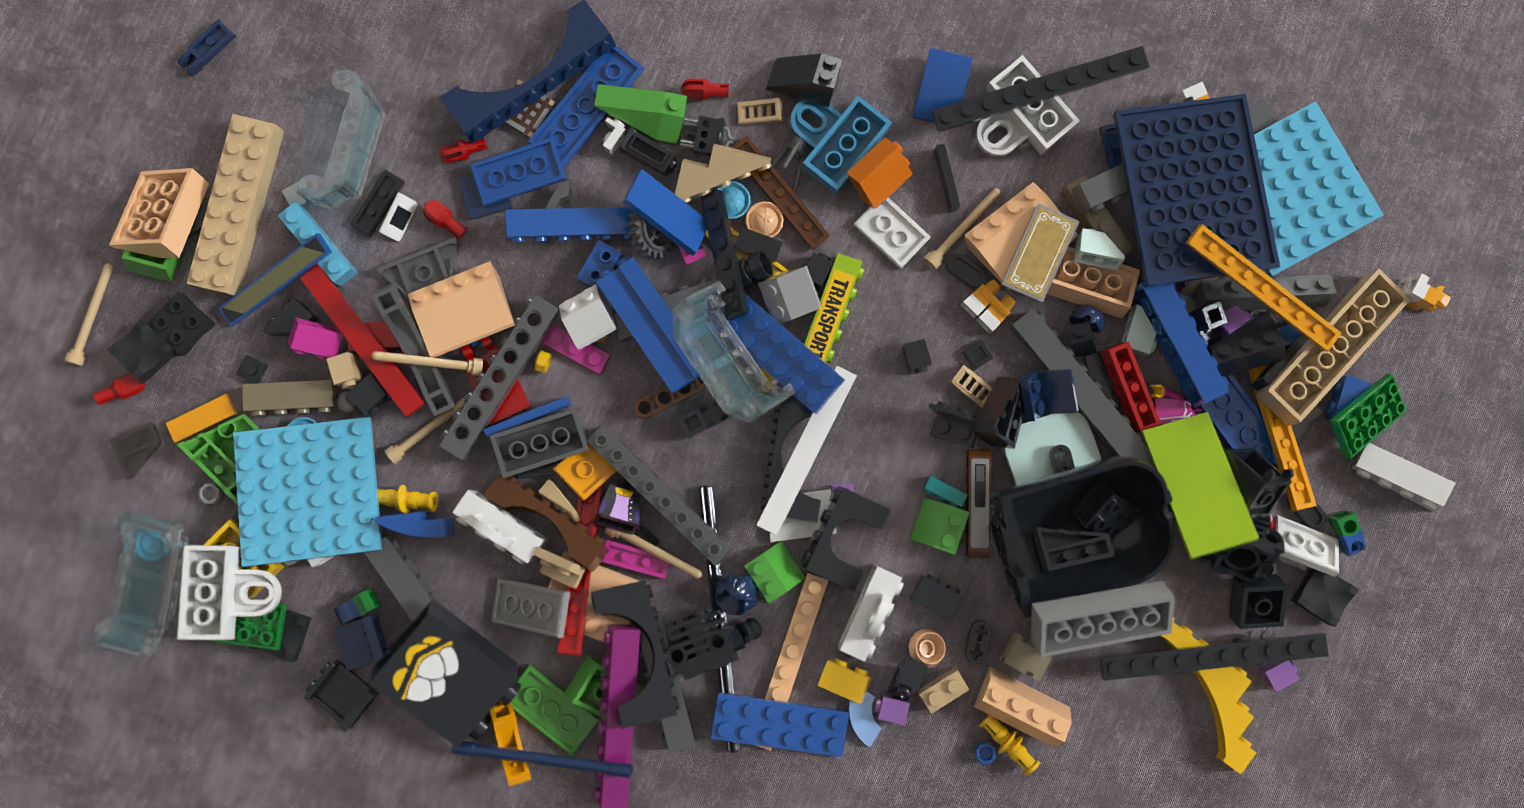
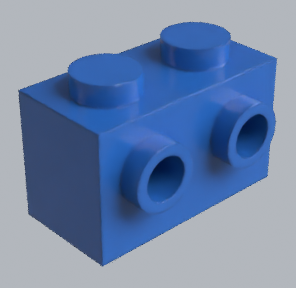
M598 240L577 279L589 287L596 285L600 274L607 270L613 272L618 268L617 263L624 257L622 252Z

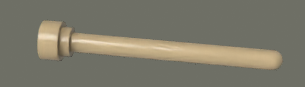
M998 188L992 189L936 251L933 250L926 254L923 261L931 269L936 270L942 264V256L999 196L1000 190Z
M105 264L102 269L74 349L66 353L65 361L81 366L84 364L85 353L83 350L113 270L111 264Z
M378 351L372 353V358L377 361L467 370V373H471L473 376H480L483 368V359L480 358L468 359L467 362Z
M466 396L455 403V407L440 414L400 445H391L384 451L394 464L402 460L406 450L453 417L458 410L461 411L466 404L464 403Z
M607 527L605 529L606 535L612 538L621 537L696 579L702 576V572L634 534L631 535Z

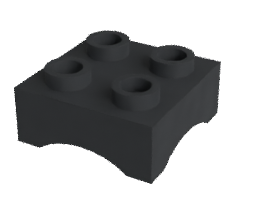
M177 292L147 325L178 354L186 356L195 343L211 330L216 323L204 314L185 294Z
M142 319L135 324L124 338L107 349L143 384L177 354Z
M1311 568L1291 601L1325 624L1336 627L1344 609L1359 589L1337 575L1333 577Z
M286 609L280 650L249 647V649L267 653L285 661H297L312 617Z

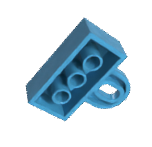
M860 96L854 99L843 114L839 113L832 106L825 107L804 100L797 103L791 114L793 132L813 149L803 162L802 170L835 196L849 180L846 173L883 139L892 125L889 119ZM804 111L812 112L822 121V125L819 128H813L802 119L801 114Z

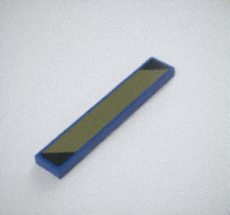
M316 233L218 309L230 327L237 325L331 254V249L321 234Z

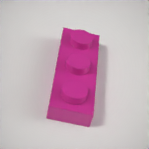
M554 324L542 341L544 345L600 375L611 357L610 354L591 344L578 350L570 334Z
M606 540L605 547L609 552L601 562L666 579L669 563L643 549Z

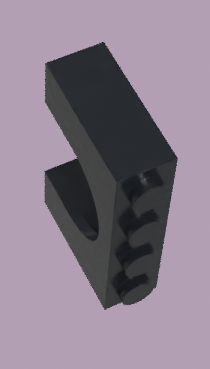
M838 486L830 495L829 501L831 503L828 510L825 509L823 511L819 530L814 531L811 537L812 545L809 551H805L801 562L804 569L854 591L863 570L835 556L831 548L832 533L837 525L848 519H858L882 530L891 509Z

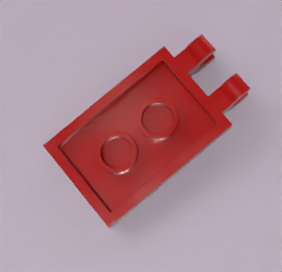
M490 336L481 339L488 354L479 357L483 359L482 372L484 373L490 367L488 362L494 354H498L501 348L497 349L493 338ZM467 345L461 348L467 361L468 359L477 358L472 346ZM506 355V362L511 364L508 355ZM465 370L467 377L473 389L475 390L478 386V384H476V381L479 376H473L471 375V373H467V370ZM497 371L494 374V381L496 383L504 379L502 371ZM519 378L491 420L490 425H494L532 407ZM489 389L484 390L482 393L483 401L487 402L492 398V392Z

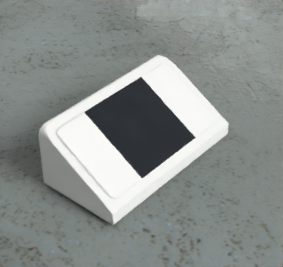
M397 193L379 232L399 242L418 204L407 196Z

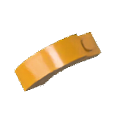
M512 702L507 706H503L500 703L495 704L490 710V716L497 746L523 750ZM501 759L508 786L531 780L527 763Z

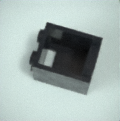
M1253 448L1226 449L1224 453L1250 517H1269L1292 483L1291 479L1294 476V471L1292 469H1285L1282 473Z

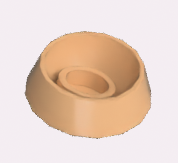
M762 201L750 207L746 214L745 222L747 229L774 237L783 227L784 219L781 210L775 204Z
M929 628L915 632L908 646L911 658L926 665L927 668L939 664L946 651L942 636Z

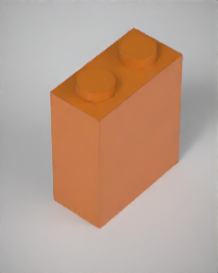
M885 137L846 173L860 198L873 209L881 205L912 175L909 168L910 162L901 153L903 151L902 147L896 141L891 142Z

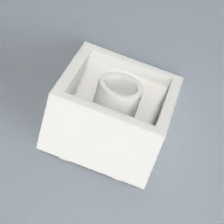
M597 284L559 305L561 319L578 350L617 329L612 306Z

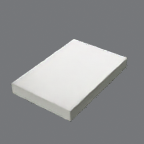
M887 198L876 209L870 206L853 224L858 231L900 270L931 238L890 198Z
M831 489L803 493L809 497L821 500L817 524L785 519L777 536L770 533L771 542L812 537L814 531L819 530L822 523L820 518L825 509L828 510L831 503L829 501Z
M1279 515L1273 518V530L1279 532L1284 539L1285 552L1280 554L1281 556L1333 577L1339 573V539Z

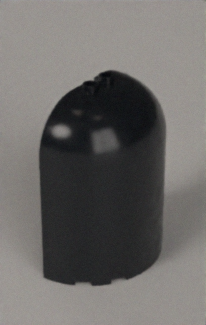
M1115 456L994 491L989 497L992 506L989 507L990 521L998 556L1001 557L1003 565L1007 567V569H1004L1008 585L1012 586L1015 601L1025 618L1032 616V604L1130 587L1143 583L1155 576L1165 566L1174 548L1175 532L1173 523H1175V515L1167 507L1173 501L1172 495L1163 476L1154 467L1136 458ZM1100 478L1105 480L1117 495L1139 506L1140 511L1123 528L1119 535L1111 541L1115 554L1114 557L1109 560L1053 573H1043L1032 531L1036 527H1043L1045 529L1092 532L1082 526L1071 510Z

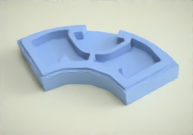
M869 692L866 693L863 703L858 704L849 700V716L853 729L860 740L868 747L872 745L882 729L873 718L872 704L875 696Z

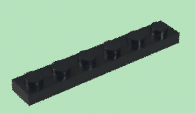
M716 189L701 197L725 317L726 320L733 321L748 314L749 311L723 191Z

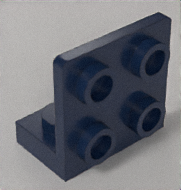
M1071 369L1030 371L1019 379L1027 422L1036 421L1044 414L1078 412Z
M378 614L334 629L347 670L377 662L389 649Z

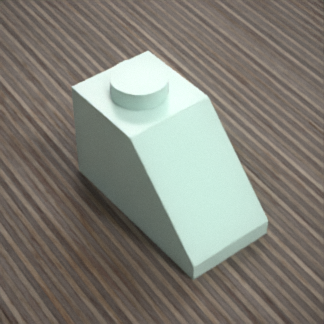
M1082 228L1076 239L1074 262L1117 271L1124 261V254L1104 232Z
M1135 305L1130 309L1121 342H1129L1133 353L1144 357L1150 355L1151 352L1153 353L1156 348V332L1142 306Z

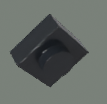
M246 355L236 375L254 384H259L269 365Z

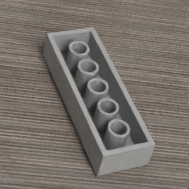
M1163 581L1035 603L1032 604L1031 641L1040 657L1170 634L1172 631L1175 596Z

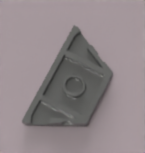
M453 237L378 267L376 270L391 284L394 283L396 288L409 299V293L455 275L458 240L456 237Z

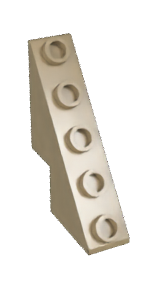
M714 144L709 165L687 159L682 161L675 195L687 203L691 201L690 197L696 194L699 197L711 192L710 188L717 185L719 188H723L731 184L730 180L736 177L741 180L750 176L751 171L755 169L763 171L770 168L771 158Z

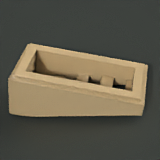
M780 98L737 103L739 125L784 122L783 101ZM772 106H775V116L772 114ZM754 107L758 108L757 118H755ZM763 107L767 108L766 117H764ZM745 108H749L748 119H746Z
M965 365L960 367L949 382L951 386L981 408H983L992 389L990 385ZM964 375H967L968 378L961 385L959 381ZM971 380L975 381L968 391L966 387ZM980 385L982 388L979 390L977 395L974 396L972 393L977 388V386ZM987 390L989 393L983 401L979 400L984 391Z
M550 479L547 480L538 491L540 496L550 502L553 508L563 511L572 520L578 522L581 518L557 486Z

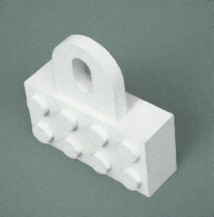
M1022 55L990 81L985 91L989 93L1041 77V75ZM1057 96L982 119L976 130V141L983 152L991 156L1000 157L1009 154L1027 139L1042 155L1074 129L1080 120ZM999 126L1005 127L1007 135L995 144L988 141V134Z
M467 490L452 512L457 516L456 520L465 526H472L476 529L474 532L484 539L492 540L494 542L493 545L501 551H510L513 553L512 558L521 564L535 562L537 556L533 554L536 548L543 549L550 540L510 512H506L477 490Z
M184 546L178 639H235L236 616H263L272 612L277 607L281 599V585L278 579L272 573L264 570H239L240 547ZM252 586H265L269 590V596L265 600H251L247 592Z
M873 565L837 645L840 651L864 662L867 657H872L876 647L874 640L876 636H881L885 627L883 624L885 617L890 616L894 604L892 600L894 595L898 596L902 590L903 583L901 582V577Z

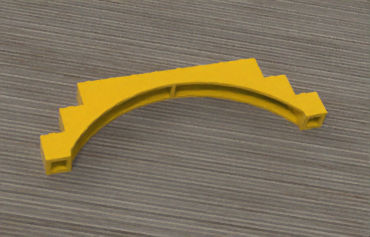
M1173 621L1171 633L1159 635L1173 649L1210 645L1201 638L1199 640L1191 636L1193 632L1184 625L1179 627ZM1238 666L1193 671L1208 697L1214 715L1219 750L1215 757L1233 771L1242 774L1256 752L1250 748L1252 744L1241 736L1254 716L1248 713L1250 708L1238 700L1252 681L1245 677L1247 672Z

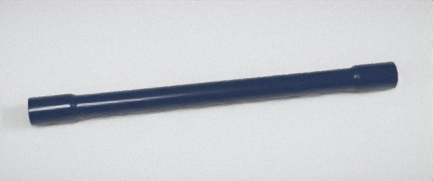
M463 741L458 748L452 744V754L503 759L603 773L623 778H631L633 772V764L603 762L480 745Z

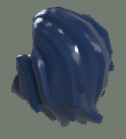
M729 574L724 579L721 577L717 581L715 602L724 613L743 615L747 610L757 605L759 588H755L756 584H753L751 576H734Z

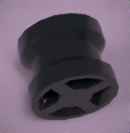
M748 618L744 622L735 625L741 631L745 644L760 638L762 634L761 625L755 618Z

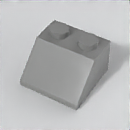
M807 266L773 275L758 283L769 314L779 323L822 308Z

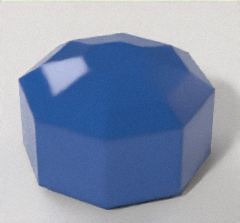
M988 741L979 742L974 748V756L983 765L991 764L997 757L996 748Z

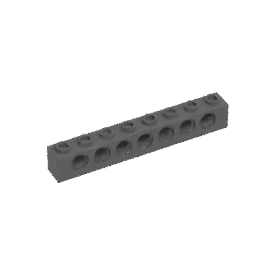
M537 295L534 298L530 297L524 306L526 311L522 317L518 316L514 321L515 325L512 326L514 328L510 336L506 335L500 344L501 350L498 354H494L488 362L489 369L486 373L482 372L476 381L478 386L474 392L470 391L464 400V403H466L462 411L458 410L452 418L453 425L450 429H446L440 437L442 442L439 446L461 460L468 458L484 433V429L487 428L560 314V310ZM533 315L540 316V323L536 326H531L529 323ZM523 333L527 334V343L519 345L517 341L518 336ZM514 352L516 360L514 363L508 364L505 359L506 355ZM497 371H502L504 379L496 383L494 381V374ZM489 389L492 392V398L485 402L482 399V393L484 390ZM477 408L480 411V416L477 420L473 421L470 418V411ZM461 427H465L468 430V435L465 439L458 437V430Z
M601 425L587 440L606 461L715 566L719 565L733 550L714 529L608 427Z

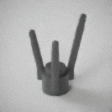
M793 136L791 141L786 143L783 150L772 161L771 165L775 167L786 152L788 156L782 166L783 169L787 168L792 158L798 159L800 157L793 191L796 194L802 173V165L808 154L806 151L808 144L803 139Z

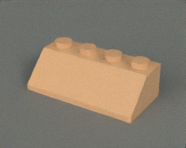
M1068 247L1047 294L1079 305H1092L1100 312L1122 319L1131 308L1140 270L1123 264L1116 271L1074 262L1075 249Z
M991 666L989 667L974 707L1053 748L1065 743L1072 723L1070 707Z

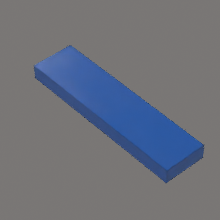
M563 397L486 428L484 433L486 437L490 438V435L527 424L571 406V401L569 397Z

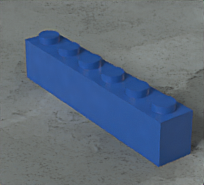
M629 207L505 210L506 239H511V243L525 242L524 239H533L534 242H547V238H556V242L569 241V238L578 237V241H591V237H600V240L607 241L613 240V236H622V240H632V235H628L631 227L627 223H630L632 220L628 215L634 212Z

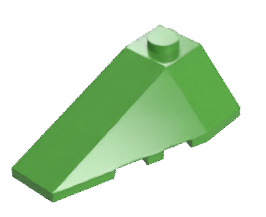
M598 84L594 107L629 124L633 129H638L647 134L655 141L677 145L684 119L687 96L663 91Z

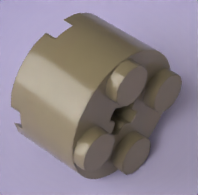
M1015 633L1014 636H1011L999 660L1040 682L1052 657H1040L1034 645L1032 647V641Z

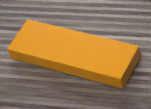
M225 394L165 424L174 443H179L237 415V411L230 396Z

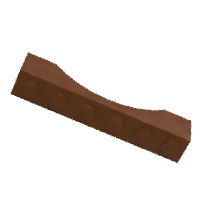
M499 473L484 492V495L506 512H531L552 521L562 533L570 556L593 573L609 552L604 546L606 542L597 535H594L593 538L587 534L588 529L577 522L574 525L569 522L571 517L560 510L557 513L552 510L553 505L546 499L542 498L539 501L534 497L536 493L527 486L522 489L517 485L519 481L513 476L503 478L502 474Z

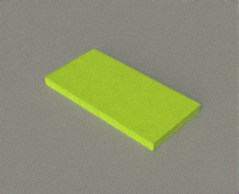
M1208 412L1142 431L1141 434L1154 468L1163 476L1172 495L1173 501L1169 504V507L1175 515V522L1190 560L1259 539Z

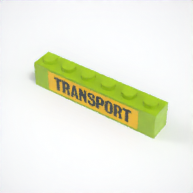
M840 253L837 254L820 300L822 308L816 311L805 342L809 349L828 363H831L835 352L831 350L833 342L838 343L842 330L839 329L841 321L846 322L850 311L846 309L848 301L853 302L857 289L853 287L856 280L861 281L865 270L861 268L862 261Z

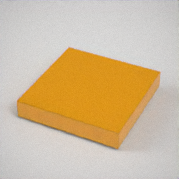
M589 443V451L565 458L553 468L583 502L617 471Z

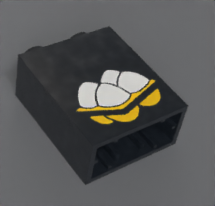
M434 599L427 604L373 666L369 681L370 685L457 748L468 736L474 740L481 737L492 720L487 715L497 702L507 706L521 688V683L517 681V662Z

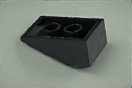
M822 53L776 58L766 90L829 107L843 59Z

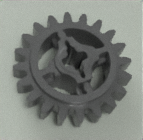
M637 213L629 214L628 216L632 220L630 223H627L631 227L628 235H632L631 244L635 243L637 245L635 251H641V257L647 256L648 260L661 259L663 256H668V251L673 250L671 243L675 242Z

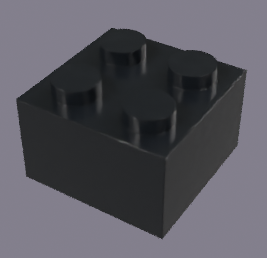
M1267 574L1265 581L1257 579L1255 584L1233 576L1229 617L1239 629L1283 627L1288 585L1277 574Z

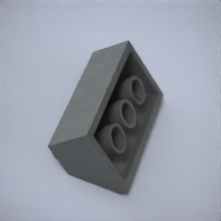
M577 408L490 435L503 478L589 451L585 428Z

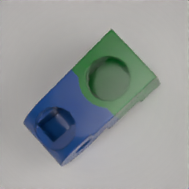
M1345 510L1327 517L1330 526H1333L1339 539V546L1346 556H1351L1366 549L1364 535L1356 513Z

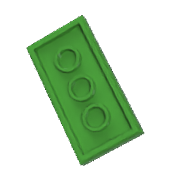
M529 664L517 680L521 683V688L511 701L513 709L572 756L600 718L592 712L573 704L561 687L532 664Z

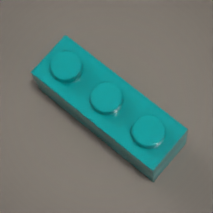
M932 476L928 477L923 487L926 490L925 493L931 496L935 494L938 496L937 499L943 502L947 500L951 506L956 508L962 507L968 496Z

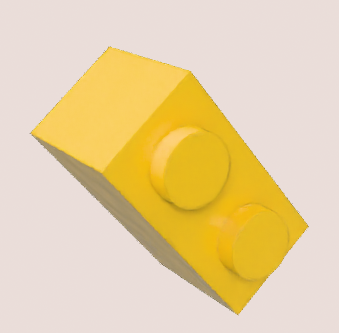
M835 658L834 661L827 660L817 686L860 704L863 703L872 677L867 676L868 671L859 667H855V670L847 667V662Z

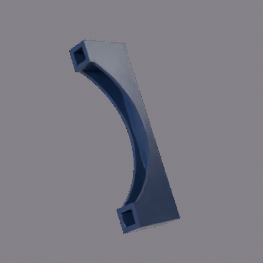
M585 0L580 1L566 11L568 14V25L563 42L551 62L536 76L516 87L496 92L468 91L460 89L457 85L440 97L472 144L483 139L485 135L502 126L504 122L518 115L523 109L537 102L539 98L556 89L558 85L572 78L577 72L591 65L596 59L610 52L616 46L610 32Z

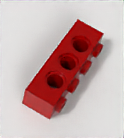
M1121 342L1101 350L1100 354L1123 412L1130 420V427L1134 432L1142 433L1143 430L1162 425L1130 343Z

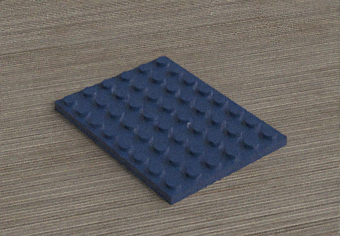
M1246 94L1125 109L1113 113L1146 287L1227 276L1185 244L1198 225L1202 224L1260 270H1272L1280 267Z

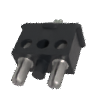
M699 116L698 120L684 119L685 126L697 127V130L689 129L688 137L695 138V141L681 139L680 147L691 148L696 154L711 156L714 144H723L725 130L727 131L728 139H730V141L726 142L725 146L728 147L729 144H733L734 138L730 136V130L726 127L723 117L716 119ZM706 123L710 124L708 127H704ZM703 134H708L706 138H702ZM705 144L706 147L701 149L700 146Z

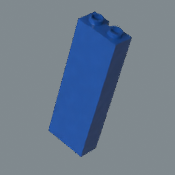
M626 257L617 263L618 268L613 272L607 270L598 276L599 280L596 283L671 393L674 394L710 370L709 366L634 257L630 259Z

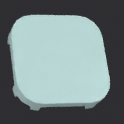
M1079 412L1050 414L1036 421L1021 424L1015 449L1002 448V453L1006 457L1015 485L1053 474L1049 452L1056 445H1065L1070 449L1075 467L1102 460L1086 418ZM1059 448L1055 458H1060L1061 464H1063L1062 457L1065 456V452H1061Z

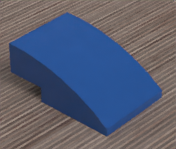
M930 47L913 118L934 122L931 113L933 109L963 100L973 60L972 57Z
M431 512L375 517L376 523L406 535L418 537L455 536L454 519L442 518L431 520Z

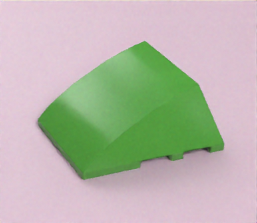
M245 414L220 424L217 428L206 433L198 434L193 439L177 444L238 505L233 433L260 430Z

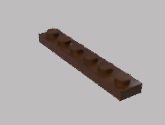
M748 136L732 147L764 156ZM772 165L763 171H759V169L751 171V177L781 210L784 217L812 250L816 249L830 237L828 232Z

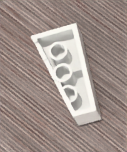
M1371 443L1360 451L1352 467L1353 470L1357 471L1356 474L1365 479L1370 478L1378 482L1377 484L1381 487L1391 489L1432 512L1444 507L1455 485V482Z

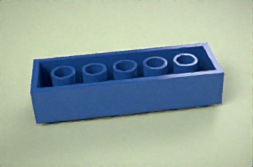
M1142 282L1136 287L1133 297L1137 305L1142 306L1156 332L1155 339L1186 398L1190 400L1192 409L1230 392L1227 388L1229 387L1228 381L1223 375H1220L1216 359L1209 354L1206 348V340L1202 335H1199L1195 328L1197 325L1194 318L1188 315L1185 309L1184 299L1180 295L1178 296L1174 289L1175 283L1146 287L1145 282Z

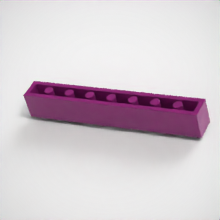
M635 624L608 625V630L604 633L606 654L602 657V665L605 668V675L601 678L603 699H600L599 702L602 721L598 722V734L601 736L600 743H597L596 747L597 757H599V761L631 764L633 727L620 728L616 706L624 704L636 696L640 630ZM595 772V778L598 781L597 787L594 788L593 796L594 801H597L600 808H628L630 778Z

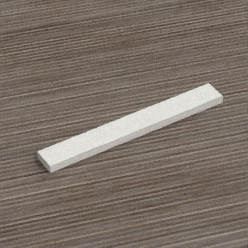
M836 366L835 371L846 380L819 413L812 414L756 525L776 536L857 376L839 366Z

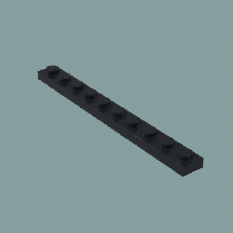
M1143 46L933 109L931 113L937 131L940 133L1149 68V63Z
M1315 633L1100 657L1102 680L1107 681L1329 656L1326 633Z

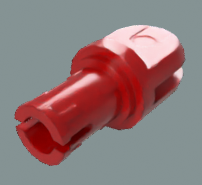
M691 78L685 80L681 85V92L688 99L707 100V98L714 96L729 97V83H710L705 78Z
M485 138L474 144L470 141L465 142L462 139H458L456 143L442 147L439 155L442 156L441 161L444 163H451L461 159L465 161L468 160L470 154L487 150L488 147Z
M429 200L425 203L423 215L438 229L445 228L458 240L466 233L467 228L453 218V212L441 202Z
M130 373L113 380L112 386L93 393L97 404L101 406L116 398L125 400L143 391L145 383L143 384Z

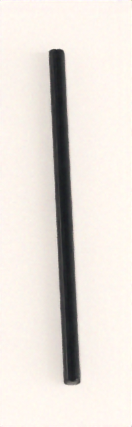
M701 486L699 492L702 519L717 532L712 486ZM706 558L711 606L715 611L721 609L715 602L716 583L722 577L720 564L715 566ZM723 612L713 616V621L723 617L726 620V613ZM723 622L715 625L716 630L727 626V623ZM730 663L718 669L720 692L734 694ZM726 741L728 753H735L740 750L739 743Z

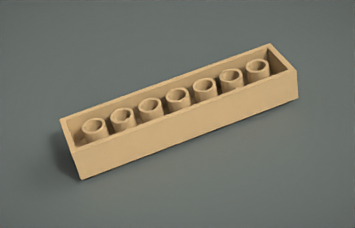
M232 114L186 284L233 297L242 290L284 131L276 124Z
M1379 268L1365 274L1325 318L1328 323L1342 333L1330 350L1323 351L1308 339L1271 384L1260 389L1256 396L1287 426L1300 423L1411 299Z

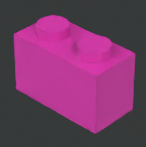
M295 317L288 344L295 353L304 355L308 352L315 354L314 356L319 359L327 360L337 355L343 334L339 328Z

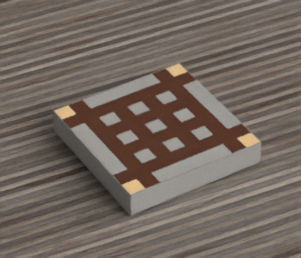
M518 80L514 87L523 84L524 82ZM544 95L537 102L532 103L505 123L531 138L549 116L556 103Z

